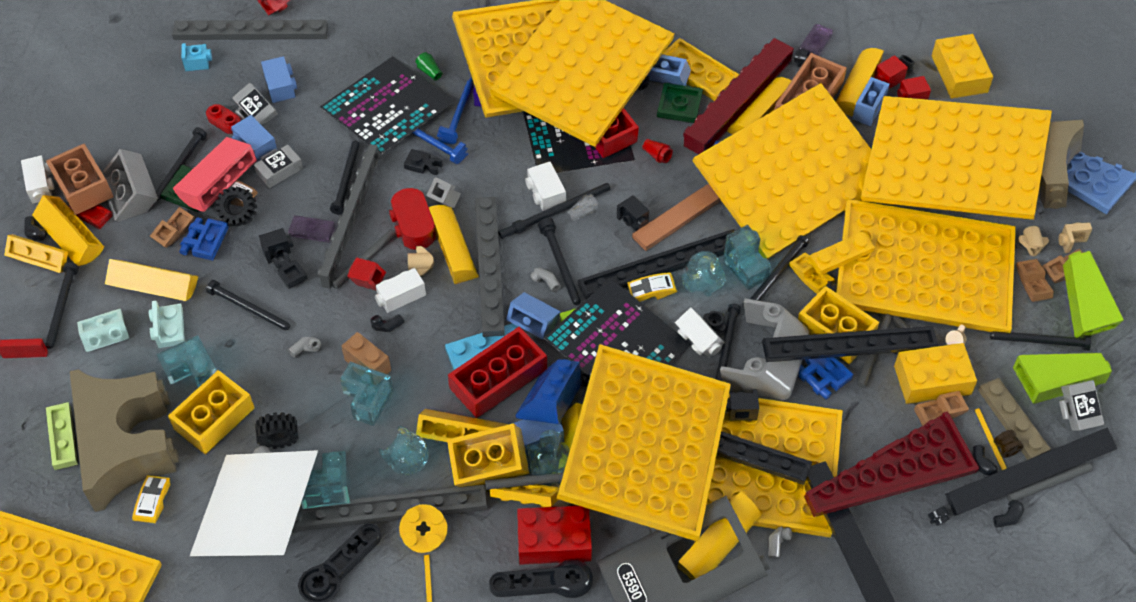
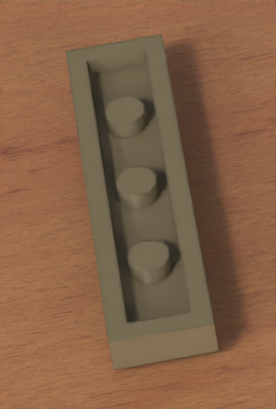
M1000 378L979 387L978 391L1006 430L1012 429L1016 433L1017 441H1021L1024 446L1021 451L1027 460L1051 450Z

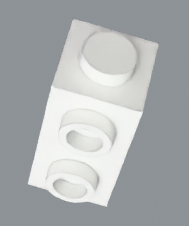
M42 155L21 160L26 192L32 204L40 202L43 195L52 196V190H55L53 180L49 178V175L52 173L47 163L44 162Z
M415 268L403 271L399 275L376 285L377 294L375 299L380 307L383 306L387 313L426 296L425 284Z
M691 307L675 322L680 328L678 333L686 341L690 339L694 343L691 347L700 356L705 354L710 358L716 355L725 343Z

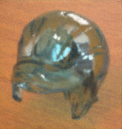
M700 251L690 258L686 266V272L681 276L683 287L688 291H702L705 296L709 297L712 292L720 289L725 284V273L721 268L718 257L714 253Z
M399 426L397 429L400 433L388 448L385 450L380 448L378 451L395 472L402 475L415 474L427 462L429 456L428 446L422 437L403 426Z
M555 430L542 432L537 445L533 443L527 445L528 455L531 459L529 470L534 475L564 472L570 449L562 442L559 432Z

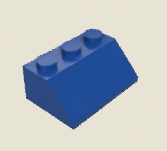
M558 359L540 374L515 414L516 418L559 424L582 385L579 362Z

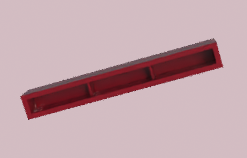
M773 38L769 44L766 43L762 51L752 58L751 63L747 67H743L740 75L731 80L729 86L719 93L718 98L714 102H710L706 111L697 116L694 124L685 129L683 133V146L698 155L714 146L715 141H719L736 119L792 62L794 48L776 38Z

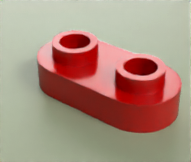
M219 104L212 105L206 110L209 123L227 134H233L231 127L241 121L237 114Z

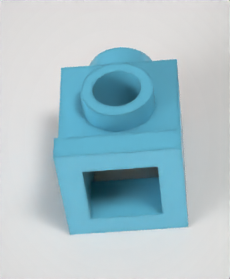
M186 43L182 44L181 58L185 71L209 69L212 53L211 49H207L206 44L186 46Z

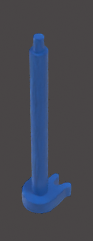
M472 77L466 82L449 129L442 126L439 127L437 137H439L438 140L442 143L455 144L458 139V134L455 131L473 86Z
M418 128L412 132L450 155V161L455 164H459L468 156L466 152L468 148L462 142L455 149H452Z

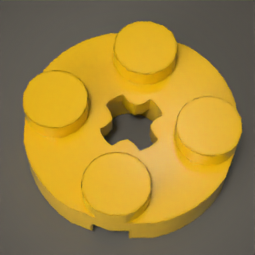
M424 504L408 509L402 517L399 526L400 536L404 544L412 551L418 553H429L438 548L445 541L448 531L447 522L442 512L431 505ZM422 522H426V525L430 527V531H427L424 536L417 530V526H421Z

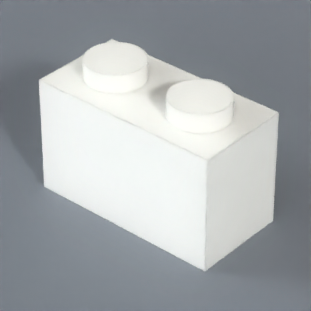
M551 162L527 169L528 178H525L526 185L529 190L532 189L536 205H540L542 211L566 201V191Z

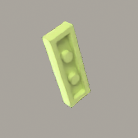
M69 402L46 407L51 459L54 470L78 465L72 410Z

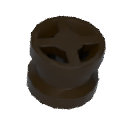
M1012 429L1002 432L994 439L995 445L1001 449L1000 453L1003 458L1017 454L1024 447L1021 441H1017L1016 433Z

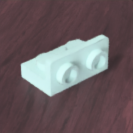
M152 301V309H149V318L153 322V327H150L151 340L156 341L158 348L185 344L182 305L174 304L159 307L157 301Z
M121 309L77 322L79 335L86 352L129 339Z

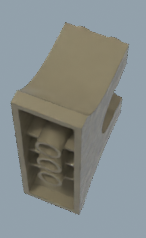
M1083 120L1050 122L1039 188V198L1044 208L1058 209L1066 207L1069 185L1067 166L1072 158L1081 152L1084 130Z
M79 369L70 371L82 487L95 512L105 510L116 495L129 486L145 480L147 475L161 476L177 472L175 463L179 462L177 449H174L172 438H167L164 430H147L138 434H130L131 429L138 423L155 420L168 414L169 394L168 391H165L163 380L158 379L156 372L122 379H101L89 376Z

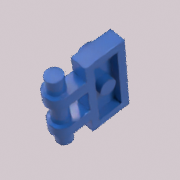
M196 217L194 222L188 227L189 232L180 243V254L187 255L189 250H192L194 257L213 261L229 229L228 223L208 218L205 225H203V220Z
M835 357L805 359V363L809 366L804 368L801 365L798 372V377L803 382H807L812 386L813 391L817 395H821L825 400L832 395L827 389L828 386L837 391L853 378V374ZM815 372L823 378L820 382L813 376Z

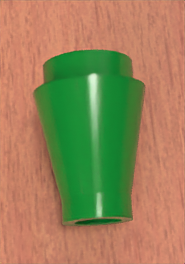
M424 52L416 58L417 68L430 76L434 81L442 77L443 72L439 69L432 54Z

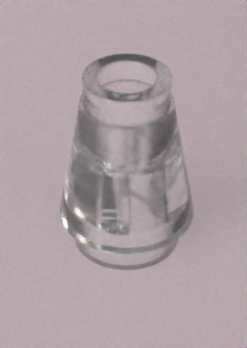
M590 193L589 195H584L567 212L570 218L576 221L595 213L596 209L599 208V204Z

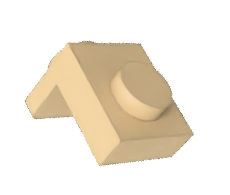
M1079 222L1065 224L1062 233L1059 234V244L1063 246L1065 253H1070L1074 243L1087 242L1092 231L1091 224Z

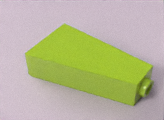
M1077 251L1068 256L1069 259L1063 264L1075 338H1083L1084 335L1091 336L1115 329L1124 319L1091 252L1081 253V251Z
M1101 353L1020 355L1013 366L1016 375L1033 404L1063 396L1061 387L1089 380H1094L1095 386L1106 383L1112 372L1109 362L1104 359Z

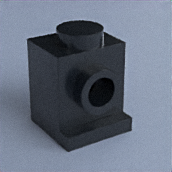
M632 195L617 205V219H623L627 226H631L637 231L649 223V210Z
M283 228L259 235L268 264L272 263L271 259L274 257H283V252L291 253L290 248L294 247L291 236H286Z
M753 389L752 393H730L725 412H729L730 421L757 420L759 413L757 389Z

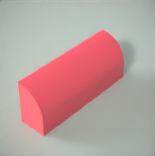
M226 137L176 184L173 190L188 206L205 212L219 198L218 195L224 193V189H228L257 161L251 145Z

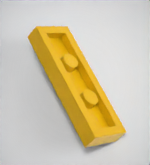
M861 232L809 255L808 261L821 276L874 252L875 246L866 234Z
M11 234L7 236L4 256L62 273L64 272L63 266L67 262L68 251Z
M538 484L490 489V497L500 498L502 501L515 500L520 501L522 504L534 503L540 504L542 507H551L559 500L556 499L559 487Z

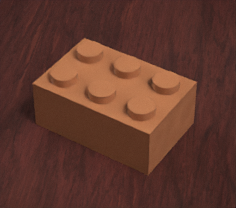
M85 144L46 160L56 183L75 215L114 197L107 180Z

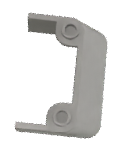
M744 299L746 323L775 327L773 338L809 335L808 328L783 306L775 303ZM755 357L746 362L744 370L721 366V378L723 382L731 384L729 391L752 393L753 389H757L758 397L782 401L788 399L793 392L802 360L766 362L764 358Z

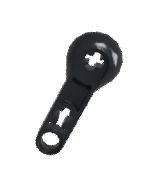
M365 523L324 563L305 571L298 583L299 593L307 602H329L338 592L342 579L380 542L381 534L379 527L374 523ZM372 530L376 532L375 538L365 539L363 534L366 531ZM357 548V554L353 552L349 554V549L355 550ZM316 581L319 583L323 581V587L319 588L318 586L315 588L314 583Z
M569 559L561 562L554 568L495 573L489 580V587L491 593L496 597L556 593L564 597L577 598L590 590L593 584V575L586 563L577 559ZM570 575H575L576 583H571ZM524 578L527 579V587H522L521 582ZM500 579L507 582L506 588L502 590H497L493 586L495 581ZM510 579H514V588L512 589Z

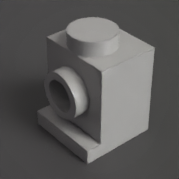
M435 177L427 196L455 208L461 193L454 190L456 186Z

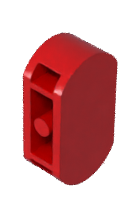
M406 188L395 193L391 199L392 210H389L391 221L397 224V226H394L397 238H402L404 246L409 249L416 250V246H422L424 249L429 247L436 239L435 223L423 192L414 188Z

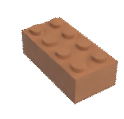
M810 53L775 104V110L822 83L834 99L844 83L847 68Z

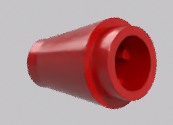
M646 139L642 145L643 150L658 163H667L672 158L673 150L667 144Z

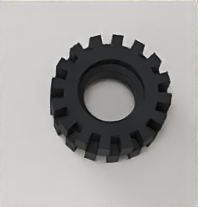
M236 186V188L229 187V190L224 189V193L218 195L220 199L219 201L216 200V204H218L216 211L219 212L218 216L223 221L241 226V224H247L246 221H251L253 219L252 215H256L254 211L255 208L257 209L256 199L252 197L253 194ZM235 198H240L244 204L243 210L238 214H233L229 209L230 202Z
M274 412L273 415L266 414L265 417L261 416L256 421V441L260 446L272 447L273 449H277V447L285 448V445L289 447L292 443L295 444L299 438L296 417H292L289 413L285 415L284 412H281L280 415H277V412Z

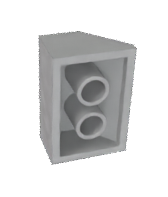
M119 149L102 172L114 196L108 200L114 220L117 222L148 212L158 199L142 155Z

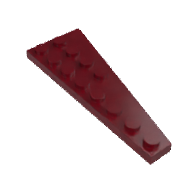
M947 411L934 420L931 419L922 427L912 430L903 438L897 439L881 448L867 459L859 461L848 470L845 469L829 481L826 480L807 491L804 498L813 517L975 474L979 467Z

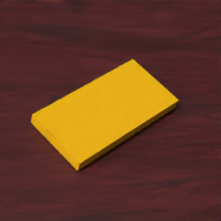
M681 38L677 39L663 53V55L686 59L691 69L686 84L691 87L702 88L703 94L713 101L718 98L722 90L729 86L733 78L739 76L735 71Z

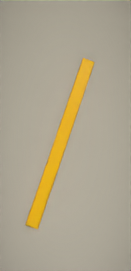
M980 408L975 409L1001 469L1004 470L1007 467L994 443Z
M428 554L424 555L427 602H432L430 559Z

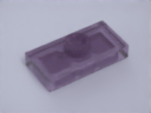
M815 24L799 47V51L801 48H804V50L809 51V55L813 53L819 56L831 38L833 30Z
M294 215L288 233L292 237L330 243L335 229V222Z

